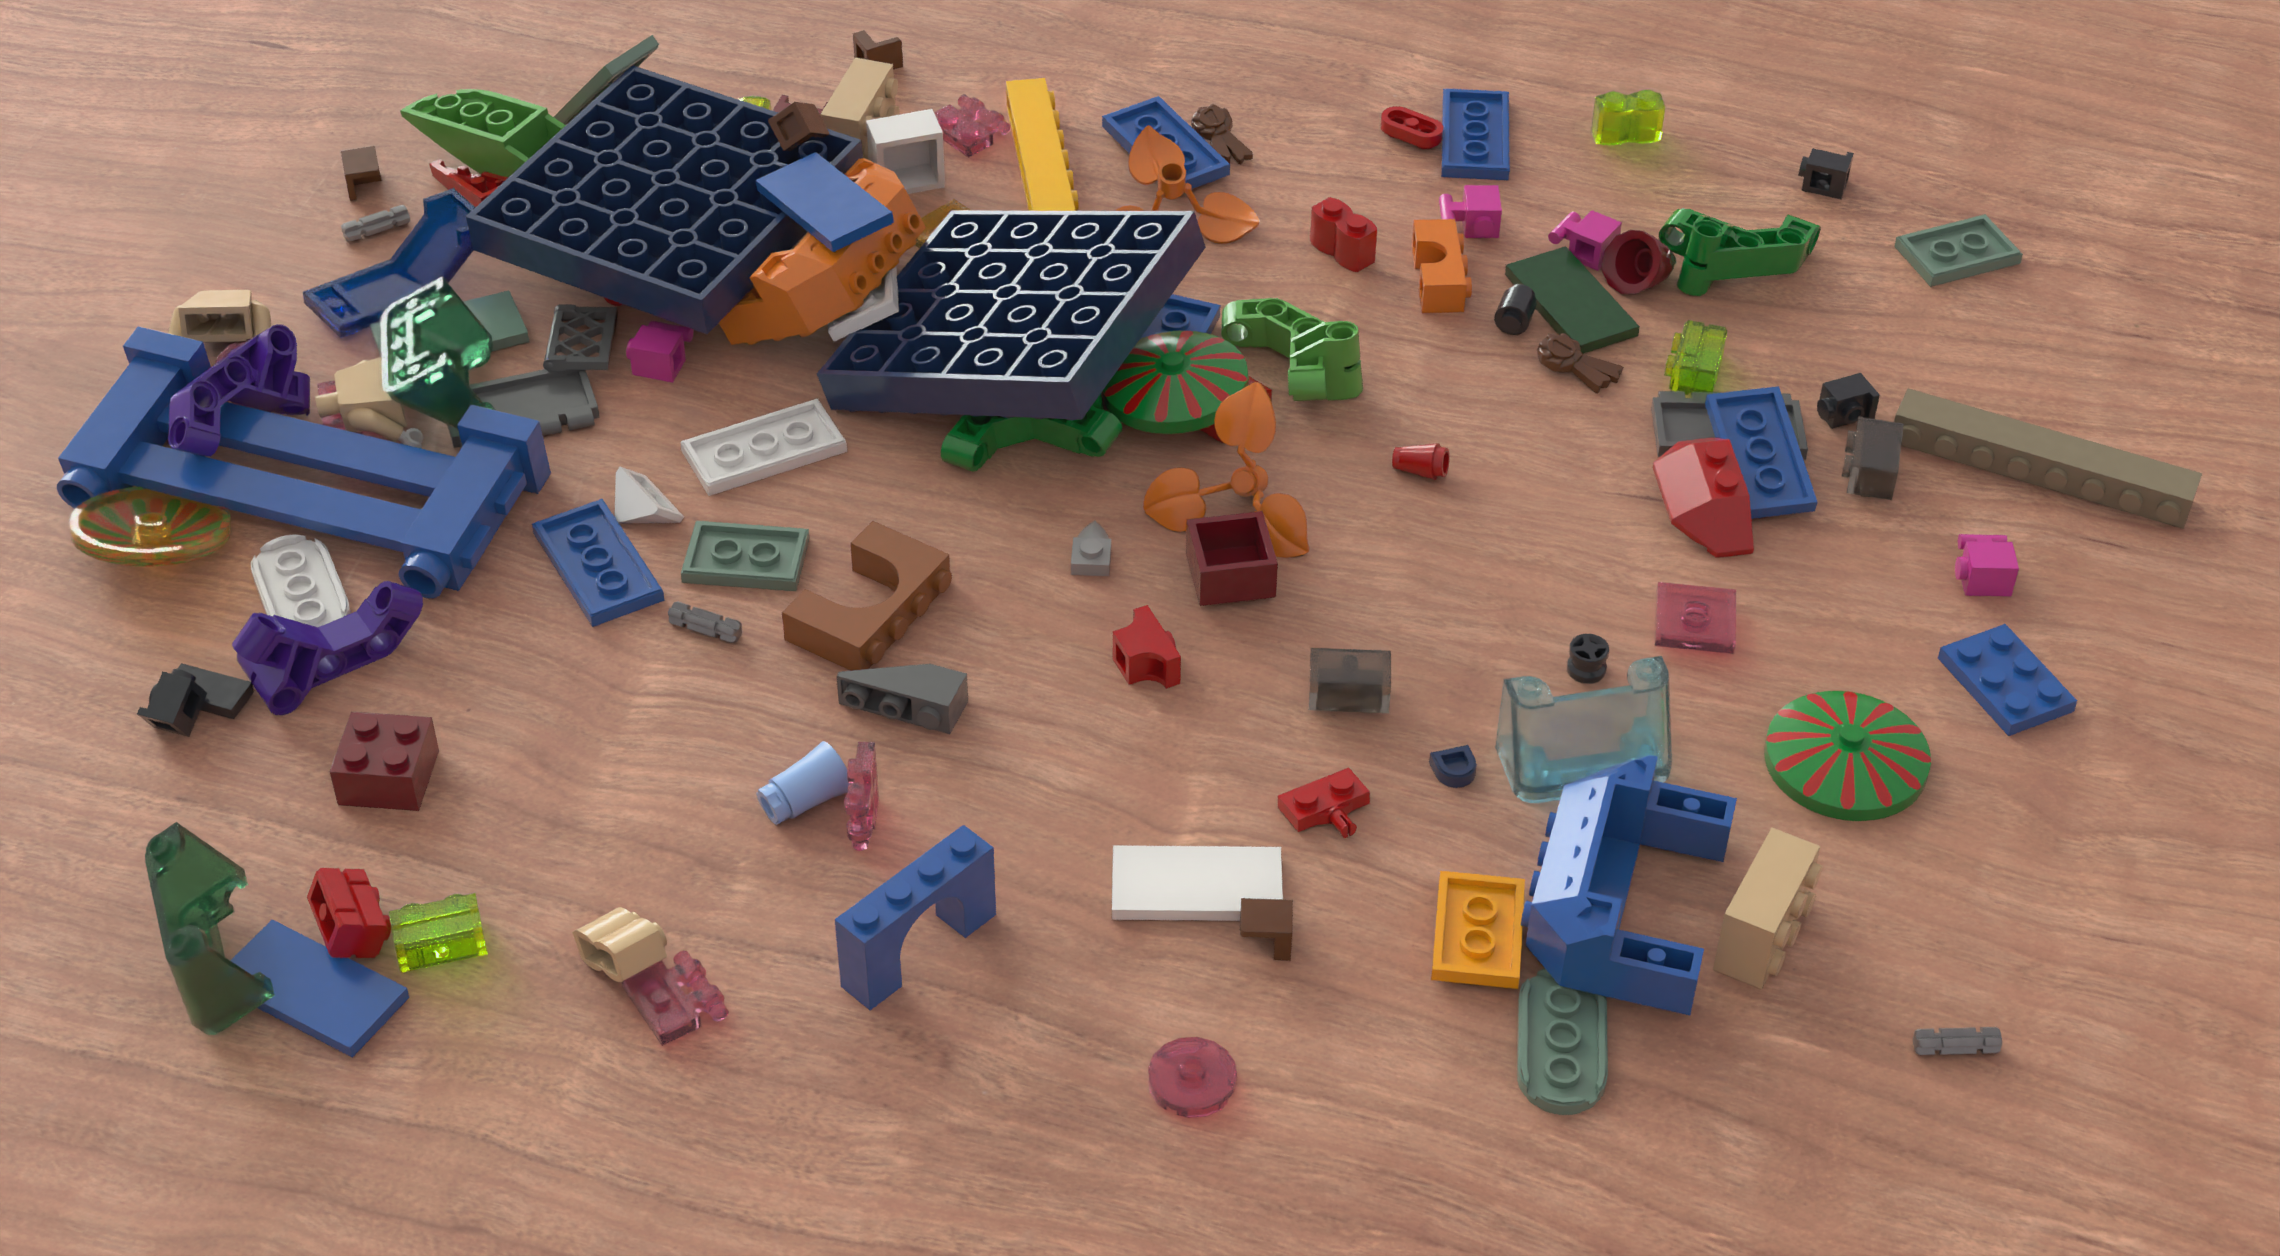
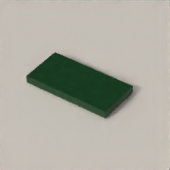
M1566 246L1506 265L1505 275L1514 285L1523 284L1534 291L1537 300L1536 310L1559 335L1565 333L1571 339L1578 341L1582 354L1639 335L1640 326Z

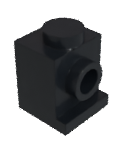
M1812 148L1809 157L1803 156L1798 176L1804 177L1802 191L1842 200L1849 180L1854 153L1847 152L1846 155Z
M1862 373L1823 383L1820 399L1817 402V411L1821 419L1826 421L1832 429L1862 420L1867 424H1871L1875 420L1880 394Z
M173 669L172 673L162 672L158 683L153 686L150 692L148 708L140 707L137 715L153 728L190 737L207 692L195 682L196 677L186 671Z

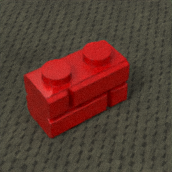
M320 868L316 871L307 899L330 956L332 958H350L352 955H355L356 958H375L379 955L384 941L389 939L391 933L390 917L383 915L379 906L380 896L378 888L371 887L364 869L345 868L341 872L339 868Z

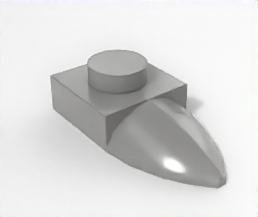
M1095 520L1087 525L1078 537H1073L1071 575L1109 576L1111 539H1109L1103 527Z

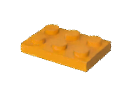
M1440 871L1431 980L1518 989L1523 927L1521 926V918L1524 908L1525 879Z

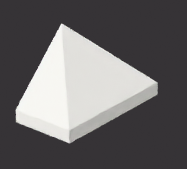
M623 467L618 468L615 482V518L618 523H680L684 516L647 476Z

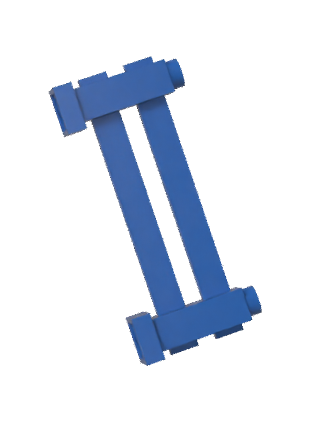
M138 326L123 345L129 365L58 457L64 476L57 484V492L74 509L85 513H93L103 502L112 505L121 503L131 488L137 486L403 552L405 562L398 573L402 584L418 590L424 598H437L444 588L457 591L461 589L521 492L527 491L539 494L551 471L538 420L470 405L457 425L462 448L456 457L225 402L220 406L219 446L428 496L429 499L422 509L163 447L169 435V408L172 396L211 368L202 341Z

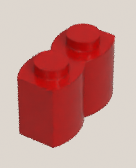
M1328 197L1311 208L1310 242L1317 250L1334 256L1338 264L1353 272H1359L1375 263L1377 227L1371 220L1363 215L1353 213L1347 204L1336 198Z

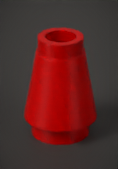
M1439 443L1395 447L1393 451L1392 466L1394 469H1400L1401 471L1436 480L1438 477H1446L1450 462L1449 449L1441 447Z

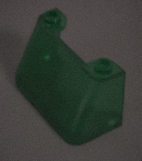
M443 276L394 302L384 311L381 317L382 388L393 401L458 429L457 425L470 405L496 411L491 403L482 402L469 386V370L479 368L489 361L493 342L491 334Z
M177 822L155 835L147 844L145 863L165 957L191 1024L208 1035H215L275 996L270 978L261 972L251 975L227 959L223 950L217 923L235 912L233 905L229 903V899L236 886L242 889L248 885L245 870Z

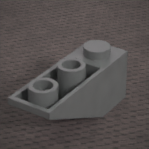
M934 664L841 671L837 674L839 704L947 734L952 732L968 703L967 673Z

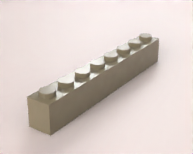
M1909 388L1895 415L1890 442L2182 529L2185 527L2202 473Z

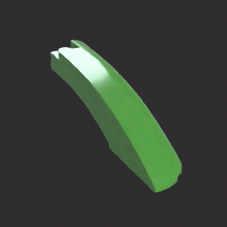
M479 89L456 90V94H447L438 97L437 94L430 95L400 110L402 117L419 131L479 174L485 171L508 178L566 126L548 114L546 107L496 92Z

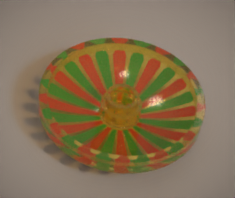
M143 487L124 488L92 497L74 509L69 522L71 541L78 550L92 558L126 566H167L197 560L219 550L227 543L231 535V515L226 507L189 500Z

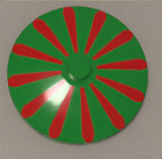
M1198 331L1157 333L1143 337L1137 342L1102 391L1103 398L1109 412L1116 416L1120 422L1134 429L1159 434L1191 432L1215 424V414L1220 404L1230 395L1249 385L1248 367L1243 354L1233 344L1218 336Z
M1849 691L1816 692L1791 701L1779 710L1772 719L1764 746V758L1768 772L1776 785L1789 798L1815 813L1847 821L1878 820L1905 810L1922 794L1931 767V753L1927 740L1919 727L1906 714L1880 699Z

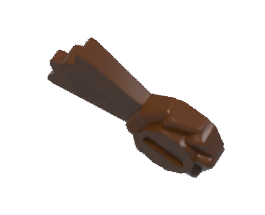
M1215 104L1198 108L1197 112L1192 116V128L1203 139L1210 140L1211 146L1229 164L1231 155L1240 165L1244 160L1253 159V152L1230 132L1233 127V121L1226 108H1220Z
M1565 333L1561 335L1548 334L1539 343L1537 348V355L1541 364L1554 372L1571 371L1597 394L1600 388H1607L1610 381L1618 383L1619 375L1624 368L1621 365L1582 354L1579 342L1571 339Z

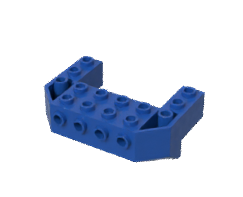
M1647 755L1611 766L1564 785L1557 813L1550 812L1545 837L1550 839L1549 842L1542 841L1537 866L1542 868L1541 872L1534 871L1529 890V896H1533V901L1525 902L1521 926L1528 928L1527 948L1560 986L1690 1015L1704 948L1619 929L1640 844L1724 862L1737 798L1654 781L1658 757Z

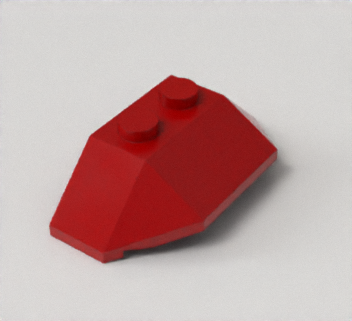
M1713 437L1678 441L1653 462L1652 468L1673 526L1693 541L1706 547L1707 552L1715 558L1753 554L1754 544L1750 495L1730 439Z

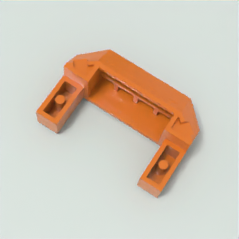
M861 158L844 174L892 211L894 223L835 252H832L813 235L808 233L794 249L771 253L749 277L754 287L719 322L731 345L741 343L753 345L768 339L780 341L786 337L796 335L806 337L848 312L857 310L863 305V299L870 291L882 283L881 279L884 275L899 264V258L906 250L912 248L917 243L916 239L926 229L906 189L894 171Z

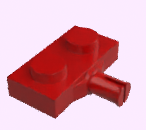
M1350 768L1278 795V809L1298 832L1315 825L1330 823L1335 826L1343 838H1348V834L1352 836L1357 829L1356 824L1347 815L1355 809L1370 804V791Z

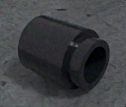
M1516 284L1503 293L1494 315L1495 324L1502 332L1510 335H1519L1527 330L1537 306L1534 291L1526 285Z

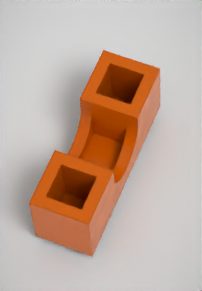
M1455 219L1414 220L1411 248L1415 269H1420L1418 292L1422 313L1464 312L1465 298H1471L1472 281L1471 277H1465L1468 273L1467 255H1461L1464 252L1463 233L1457 232Z

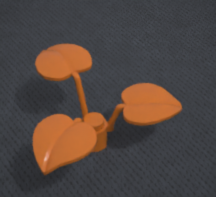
M1147 125L1141 131L1131 148L1128 167L1131 176L1140 184L1149 185L1158 181V191L1156 192V199L1151 211H1158L1164 197L1173 200L1186 193L1194 210L1201 214L1198 219L1201 234L1211 242L1228 244L1242 238L1258 227L1259 218L1254 210L1244 201L1229 193H1210L1205 197L1203 207H1201L1191 190L1192 185L1185 183V158L1179 146L1159 134L1150 125ZM1129 205L1122 206L1115 211L1144 210L1140 207Z
M1254 382L1227 397L1218 407L1214 420L1215 429L1221 441L1229 446L1238 445L1237 452L1246 466L1240 467L1233 472L1231 482L1199 489V477L1194 470L1185 467L1169 469L1160 474L1151 483L1145 494L1143 508L1148 516L1163 527L1172 531L1182 532L1186 531L1187 519L1204 518L1206 504L1202 496L1228 489H1233L1236 494L1242 497L1253 495V506L1257 510L1255 512L1263 511L1275 556L1283 558L1301 556L1309 552L1307 519L1301 504L1294 497L1283 493L1271 494L1261 504L1260 500L1264 496L1263 491L1268 485V475L1245 452V448L1253 453L1265 451L1271 445L1276 432L1275 413L1270 397L1261 383Z

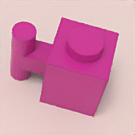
M1464 185L1462 202H1453L1450 194H1442L1439 197L1441 219L1463 221L1465 238H1499L1502 207L1498 185Z
M1593 210L1582 220L1578 213L1570 212L1549 233L1548 239L1556 245L1563 239L1569 240V250L1584 266L1598 271L1602 266L1605 249L1614 237L1621 233L1622 222Z
M650 321L648 326L642 325L635 337L629 340L626 348L627 359H630L632 375L673 383L686 361L684 341H692L693 329L657 321Z
M1959 534L1958 549L1964 551L1962 557H1957L1955 576L1957 580H1962L1965 596L2011 597L2019 571L2013 542H2007L2006 535Z

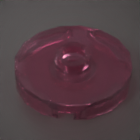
M1200 1037L1178 1038L1164 1044L1153 1054L1148 1067L1149 1092L1156 1103L1165 1110L1169 1107L1172 1110H1176L1177 1115L1187 1118L1206 1117L1220 1111L1228 1103V1099L1232 1094H1234L1237 1086L1235 1061L1225 1048L1212 1040Z

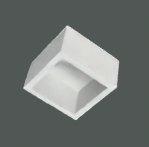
M933 109L866 121L869 161L894 171L908 194L945 187L943 131Z

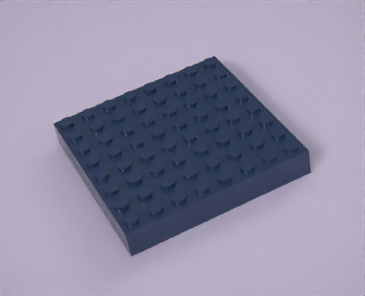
M632 65L466 216L474 251L708 334L754 287L749 277L771 253L790 250L808 232L757 190L755 180L815 152L845 174L858 159L863 158L861 139L828 129L829 135L824 138L811 137L792 151H783L768 122L778 112Z
M951 210L897 275L899 312L849 334L818 371L817 377L831 410L1082 420L1206 248L1195 211Z

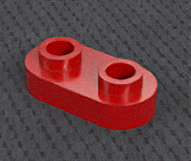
M1400 106L1386 108L1381 114L1380 128L1392 138L1400 139L1421 149H1431L1442 142L1443 125L1434 118Z

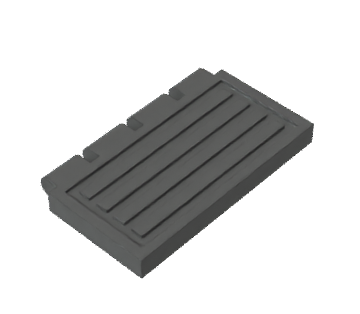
M543 369L439 391L440 402L453 448H462L457 425L470 405L538 420L543 436L561 433L562 425H567L569 431L594 426V419L600 418L598 405L586 370H566L565 372Z
M1658 391V397H1653L1651 406L1658 457L1662 456L1678 441L1715 437L1705 401L1707 394L1721 392H1691L1690 398H1686L1684 391ZM1781 393L1803 460H1806L1808 446L1799 400H1792L1791 394Z

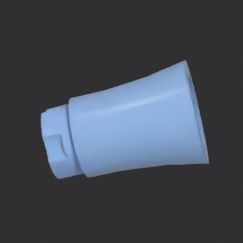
M822 741L805 757L771 778L769 784L760 788L756 795L768 818L777 825L788 818L794 819L805 811L831 798L852 791L853 783L840 756L831 745Z

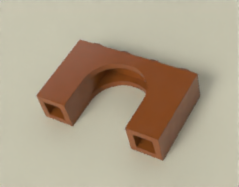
M872 521L850 543L852 571L892 589L894 593L888 599L873 606L855 608L837 604L804 589L782 612L785 641L850 671L869 669L873 664H877L882 659L885 651L896 640H900L904 636L907 628L918 616L921 617L925 614L930 603L940 593H944L952 581L948 553L875 521Z

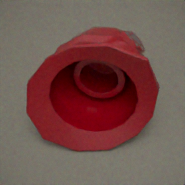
M1628 230L1616 235L1607 246L1601 270L1608 285L1620 294H1638L1666 280L1673 271L1677 261L1672 251L1653 235L1641 230Z

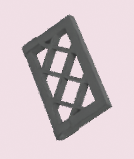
M573 304L557 305L554 309L548 346L543 362L544 369L547 371L565 372L566 370H608L618 316L617 307H578ZM595 320H605V322L600 324ZM582 325H586L590 328L583 332L575 330V328H578ZM564 333L570 336L566 340L559 341L560 335ZM599 334H602L601 341L596 342L593 339H591ZM579 343L587 346L579 351L571 348ZM562 352V353H564L565 355H556V354ZM595 353H599L598 357H588Z

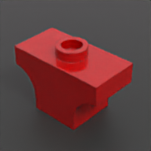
M1148 605L1133 609V622L1127 627L1113 631L1112 659L1128 685L1144 680L1156 681L1166 689L1179 685L1181 681V655L1176 649L1175 640L1171 632L1164 631Z

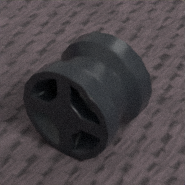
M1595 634L1577 635L1572 639L1569 646L1570 657L1567 661V673L1572 679L1580 683L1592 684L1599 682L1606 674L1609 645L1605 639Z

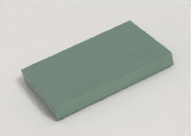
M1986 214L1898 236L1894 246L1930 287L2020 264L2023 255Z
M696 521L681 570L682 583L797 591L810 539L809 529Z

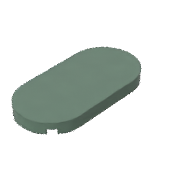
M1544 968L1537 971L1535 977H1532L1530 980L1528 978L1522 984L1519 993L1517 1082L1520 1090L1529 1102L1542 1110L1558 1115L1579 1114L1594 1107L1603 1096L1608 1077L1606 996L1562 987Z

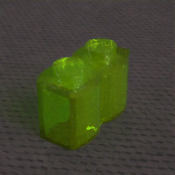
M1641 90L1626 95L1612 91L1596 96L1591 125L1595 143L1601 145H1619L1626 142L1644 144L1661 140L1665 114V104L1661 93L1652 90Z

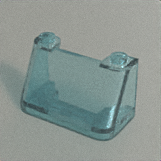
M1662 656L1634 661L1629 666L1627 672L1628 686L1553 697L1548 685L1536 677L1523 676L1504 679L1495 748L1516 797L1528 803L1560 800L1564 785L1611 766L1647 755L1658 757L1654 781L1665 782L1670 775L1672 766L1669 672Z

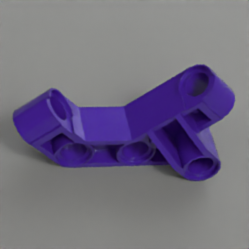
M282 324L271 326L232 350L226 357L175 393L170 400L168 441L170 447L203 457H211L216 452L220 443V406L227 401L266 412L287 415H302L306 413V416L310 414V377L305 373L294 371L297 362V342L294 333Z
M384 581L373 589L356 612L320 627L277 615L270 616L260 612L253 613L233 641L232 646L237 652V662L270 712L275 715H286L297 709L311 688L390 655L398 647L419 617L423 607V597L416 589Z

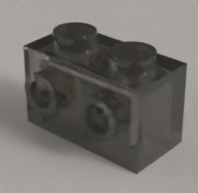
M1858 417L1856 430H1848L1844 453H1851V455H1845L1841 477L1848 478L1846 493L1892 500L1899 471L1904 424Z
M1331 648L1310 649L1308 710L1389 713L1391 651Z

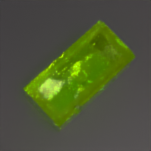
M1688 320L1684 324L1682 333L1675 332L1671 354H1676V356L1668 355L1664 376L1671 377L1669 385L1671 391H1684L1685 395L1691 392H1714L1728 332L1726 327L1713 324L1705 326L1702 322Z
M476 893L468 895L453 894L444 900L425 904L410 903L401 909L389 911L393 941L401 973L488 954Z

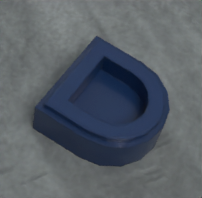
M1469 745L1430 753L1429 764L1436 778L1442 784L1448 787L1461 788L1469 785L1474 780L1477 764Z

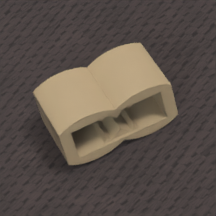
M618 907L573 931L582 960L594 970H603L616 982H623L667 957L664 948L667 945V938L662 928L657 923H651L647 919L640 918L636 912H629L622 907Z

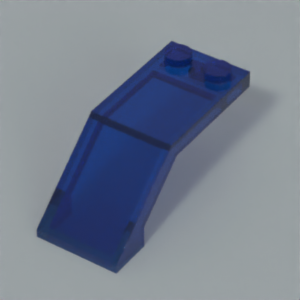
M454 188L424 198V215L391 259L303 291L304 304L342 338L368 328L370 324L392 319L435 302L474 251L466 216L476 207Z

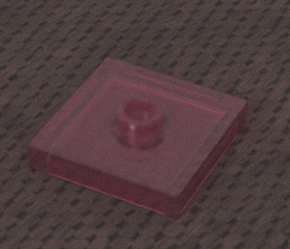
M1658 582L1656 590L1655 646L1734 654L1736 646V590Z

